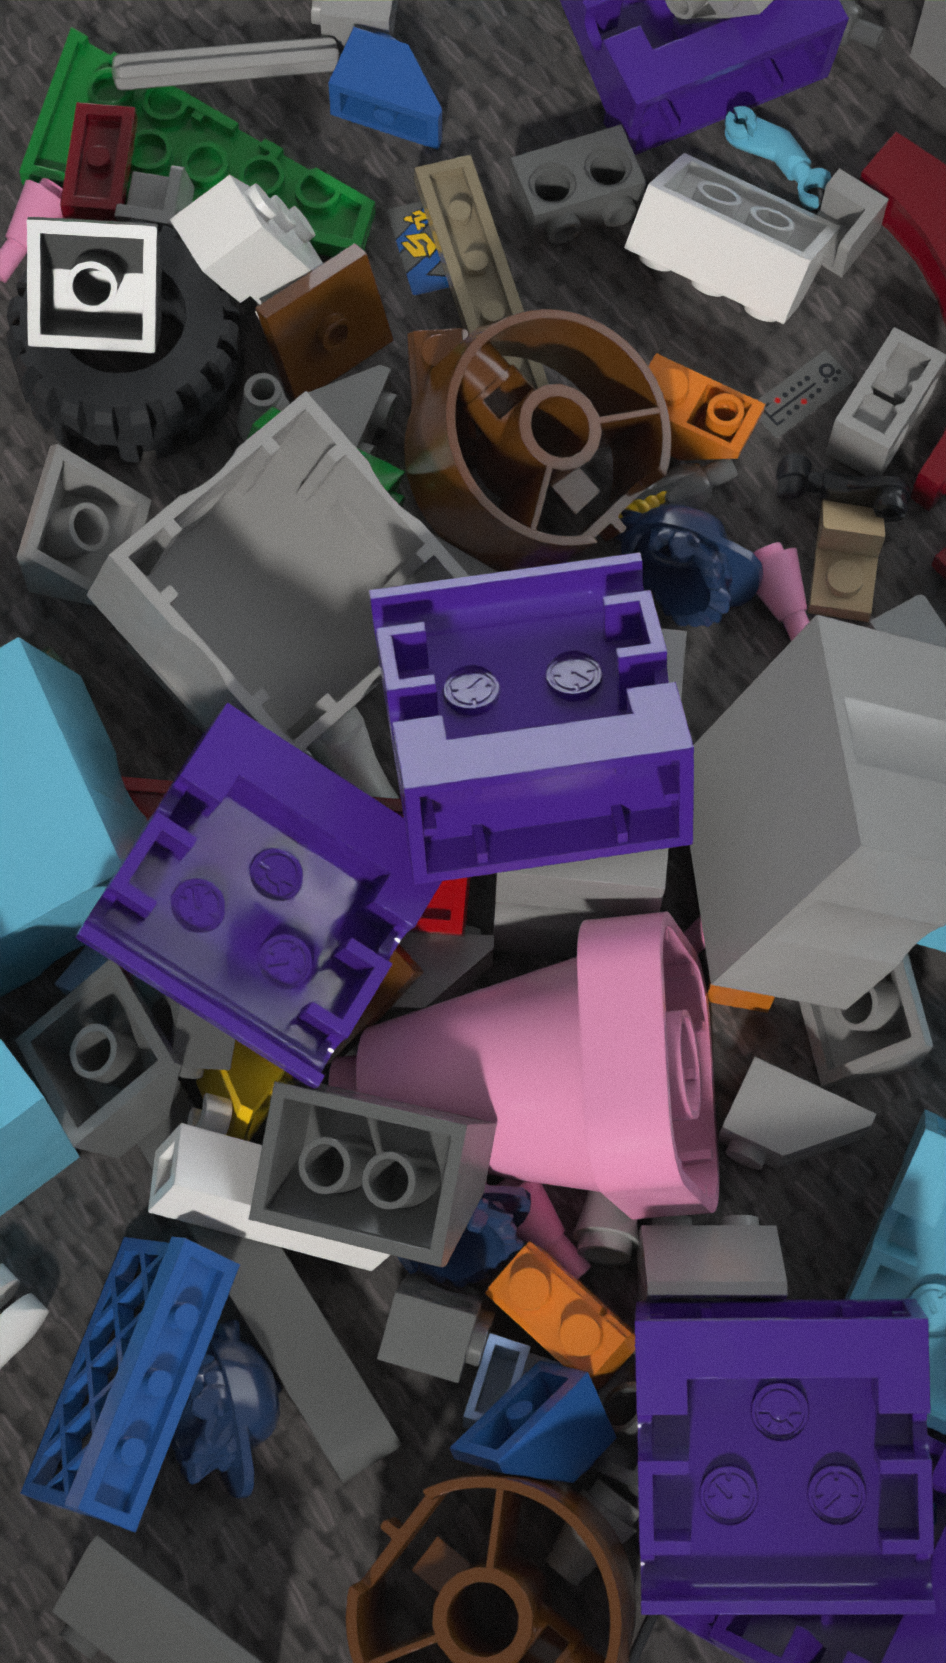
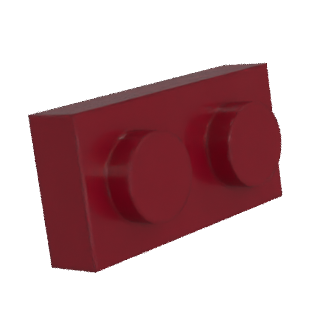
M76 103L60 201L63 218L99 221L114 220L117 222L114 217L116 205H125L138 123L135 107Z

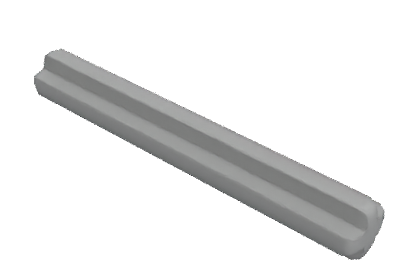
M328 36L117 54L113 57L112 76L116 88L124 91L333 72L337 65L339 50L335 39Z

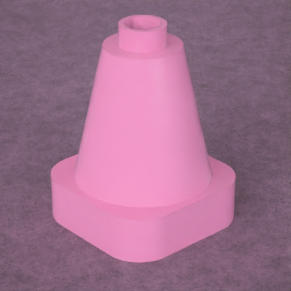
M669 912L584 920L578 934L577 957L367 1027L361 1035L357 1055L335 1057L331 1063L328 1084L330 1086L497 1123L487 1176L601 1192L633 1220L714 1213L717 1209L719 1198V1154L708 996L699 957Z

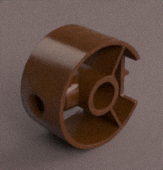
M552 309L530 310L506 317L497 323L477 327L430 370L425 386L419 393L408 419L404 445L405 466L408 481L418 507L435 532L447 543L500 572L561 564L597 542L595 537L598 534L607 542L626 530V526L618 518V515L646 488L661 480L667 474L671 455V425L666 402L655 376L639 353L620 335L602 323L577 313ZM503 356L525 358L541 363L566 377L580 391L563 384L544 385L536 390L514 364L510 365ZM456 399L464 407L462 411L482 433L477 440L474 455L477 473L485 486L501 498L499 508L478 487L463 459L456 432ZM611 447L613 484L611 495L608 499L611 503L576 536H558L537 531L547 489L551 488L574 515L600 492L580 467L591 460L597 449Z
M485 1468L455 1476L424 1489L425 1497L404 1524L396 1517H391L382 1522L380 1528L391 1537L390 1543L365 1576L348 1589L346 1632L353 1663H399L398 1657L438 1642L441 1649L454 1663H629L637 1606L635 1584L627 1554L616 1532L599 1510L586 1497L561 1481L504 1474ZM467 1488L496 1489L488 1556L470 1564L437 1536L412 1569L416 1575L439 1593L433 1608V1628L391 1644L385 1619L384 1597L387 1578L384 1576L448 1493ZM522 1495L534 1499L561 1516L578 1533L594 1556L606 1586L610 1607V1639L606 1657L584 1640L585 1635L552 1608V1595L547 1579L535 1564L518 1555H514ZM476 1582L493 1583L504 1589L513 1599L519 1615L518 1631L515 1637L510 1639L495 1638L484 1632L474 1621L470 1601L471 1592Z

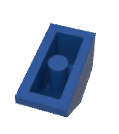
M353 27L328 82L330 115L438 150L442 142V108L409 45L397 41L391 35L383 32L372 33Z
M539 1360L449 1449L456 1460L500 1473L574 1483L580 1475L587 1472L593 1466L595 1460L617 1437L588 1372Z

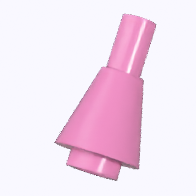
M42 178L39 184L31 180L25 181L6 233L7 240L0 248V280L4 283L8 281L27 254V218H63L60 207L62 188L49 179Z
M776 542L753 552L761 561L764 573L762 584L756 594L779 622H783L792 641L810 621L805 612L807 610V603L797 548L784 550L781 543Z
M504 1178L496 1185L523 1187L531 1193L530 1212L525 1221L517 1228V1237L526 1243L531 1241L545 1249L565 1267V1271L571 1273L577 1279L591 1267L584 1257L578 1255L577 1248L565 1236V1229L542 1183Z

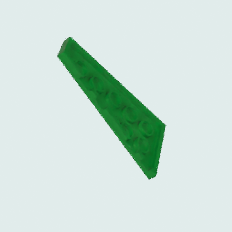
M73 27L70 28L19 170L22 185L25 184L26 180L39 184L42 178H46L63 189L77 102L135 107L138 123L125 205H127L133 172L169 177L172 165L184 167L195 187L192 202L231 175L250 187L255 183L258 184L269 198L277 195L288 209H291L293 206L297 207L314 230L315 237L309 240L317 254L334 257L354 243L364 251L375 217L374 200L316 167L307 169L286 157L283 148L266 138L260 142L241 131L238 122L175 86L124 91L117 89L112 76L113 57L118 53L113 51L111 55L90 44L87 35Z

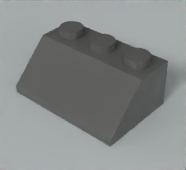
M274 1081L248 1220L444 1267L447 1265L484 1193L497 1123L321 1083L317 1088L312 1089L301 1081Z
M97 1535L87 1547L52 1610L54 1614L66 1622L59 1635L91 1660L99 1650H102L117 1663H264L123 1553Z

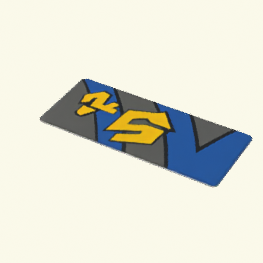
M421 201L388 209L387 213L412 294L416 296L449 288Z

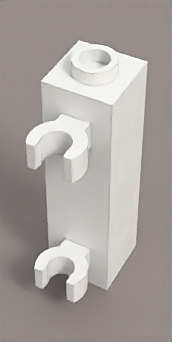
M206 1093L203 1098L202 1110L192 1108L189 1113L188 1123H181L155 1151L148 1207L149 1213L373 1271L390 1256L389 1254L248 1220L262 1145L226 1135L232 1116L233 1104L231 1099Z

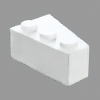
M231 175L227 176L170 219L201 270L240 303L251 296L259 304H262L323 264L309 240L315 237L314 230L297 207L293 206L291 209H288L277 195L269 198L258 184L255 183L250 187Z

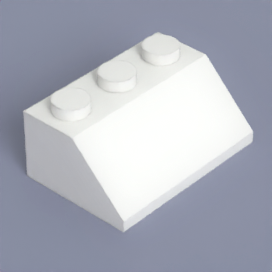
M683 153L648 184L624 248L638 254L640 261L652 269L664 272L671 270L692 280V285L704 294L715 297L726 296L744 305L745 311L754 318L766 322L778 321L784 324L802 302L833 245L841 226Z

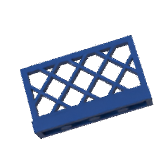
M124 1237L20 1494L136 1533L240 1264L186 1238L171 1237L170 1242L167 1243ZM141 1263V1274L132 1282L138 1265ZM144 1300L145 1304L142 1311L134 1318L133 1310ZM115 1329L116 1337L107 1345L111 1332ZM118 1365L119 1369L116 1377L108 1384V1374ZM89 1393V1403L80 1411L84 1399ZM92 1430L89 1444L82 1449V1439ZM62 1459L63 1469L53 1478L57 1466Z

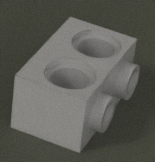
M894 327L835 419L825 454L865 476H882L935 392L946 362V354Z

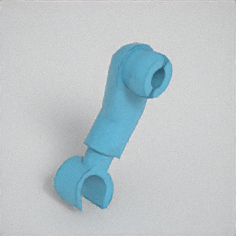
M746 106L734 107L735 114L729 111L725 117V136L730 145L774 161L788 180H795L797 182L799 201L804 209L808 211L817 209L819 207L818 196L809 194L807 191L815 187L825 190L826 184L832 178L830 172L823 168L812 169L810 167L811 160L792 134L785 128L756 117L755 113Z

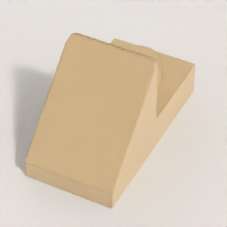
M822 499L807 613L864 622L869 621L872 613L878 557L885 540L884 518L876 517L873 508Z

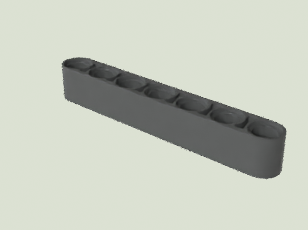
M179 1080L177 1081L168 1118L137 1143L152 1169L154 1167L155 1151L181 1123H188L190 1110L196 1108ZM185 1222L197 1244L240 1264L230 1289L229 1297L342 1483H345L401 1447L402 1445L283 1249L278 1246Z

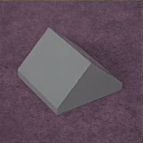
M51 445L17 554V560L28 591L96 606L87 596L89 589L108 555L145 525L152 500L61 445Z
M908 953L895 969L847 1010L799 1001L821 1087H830L918 1069L933 1047Z

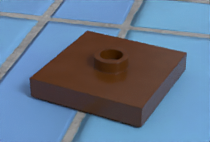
M355 243L255 308L285 391L293 400H296L305 391L308 393L326 386L394 341L367 253Z

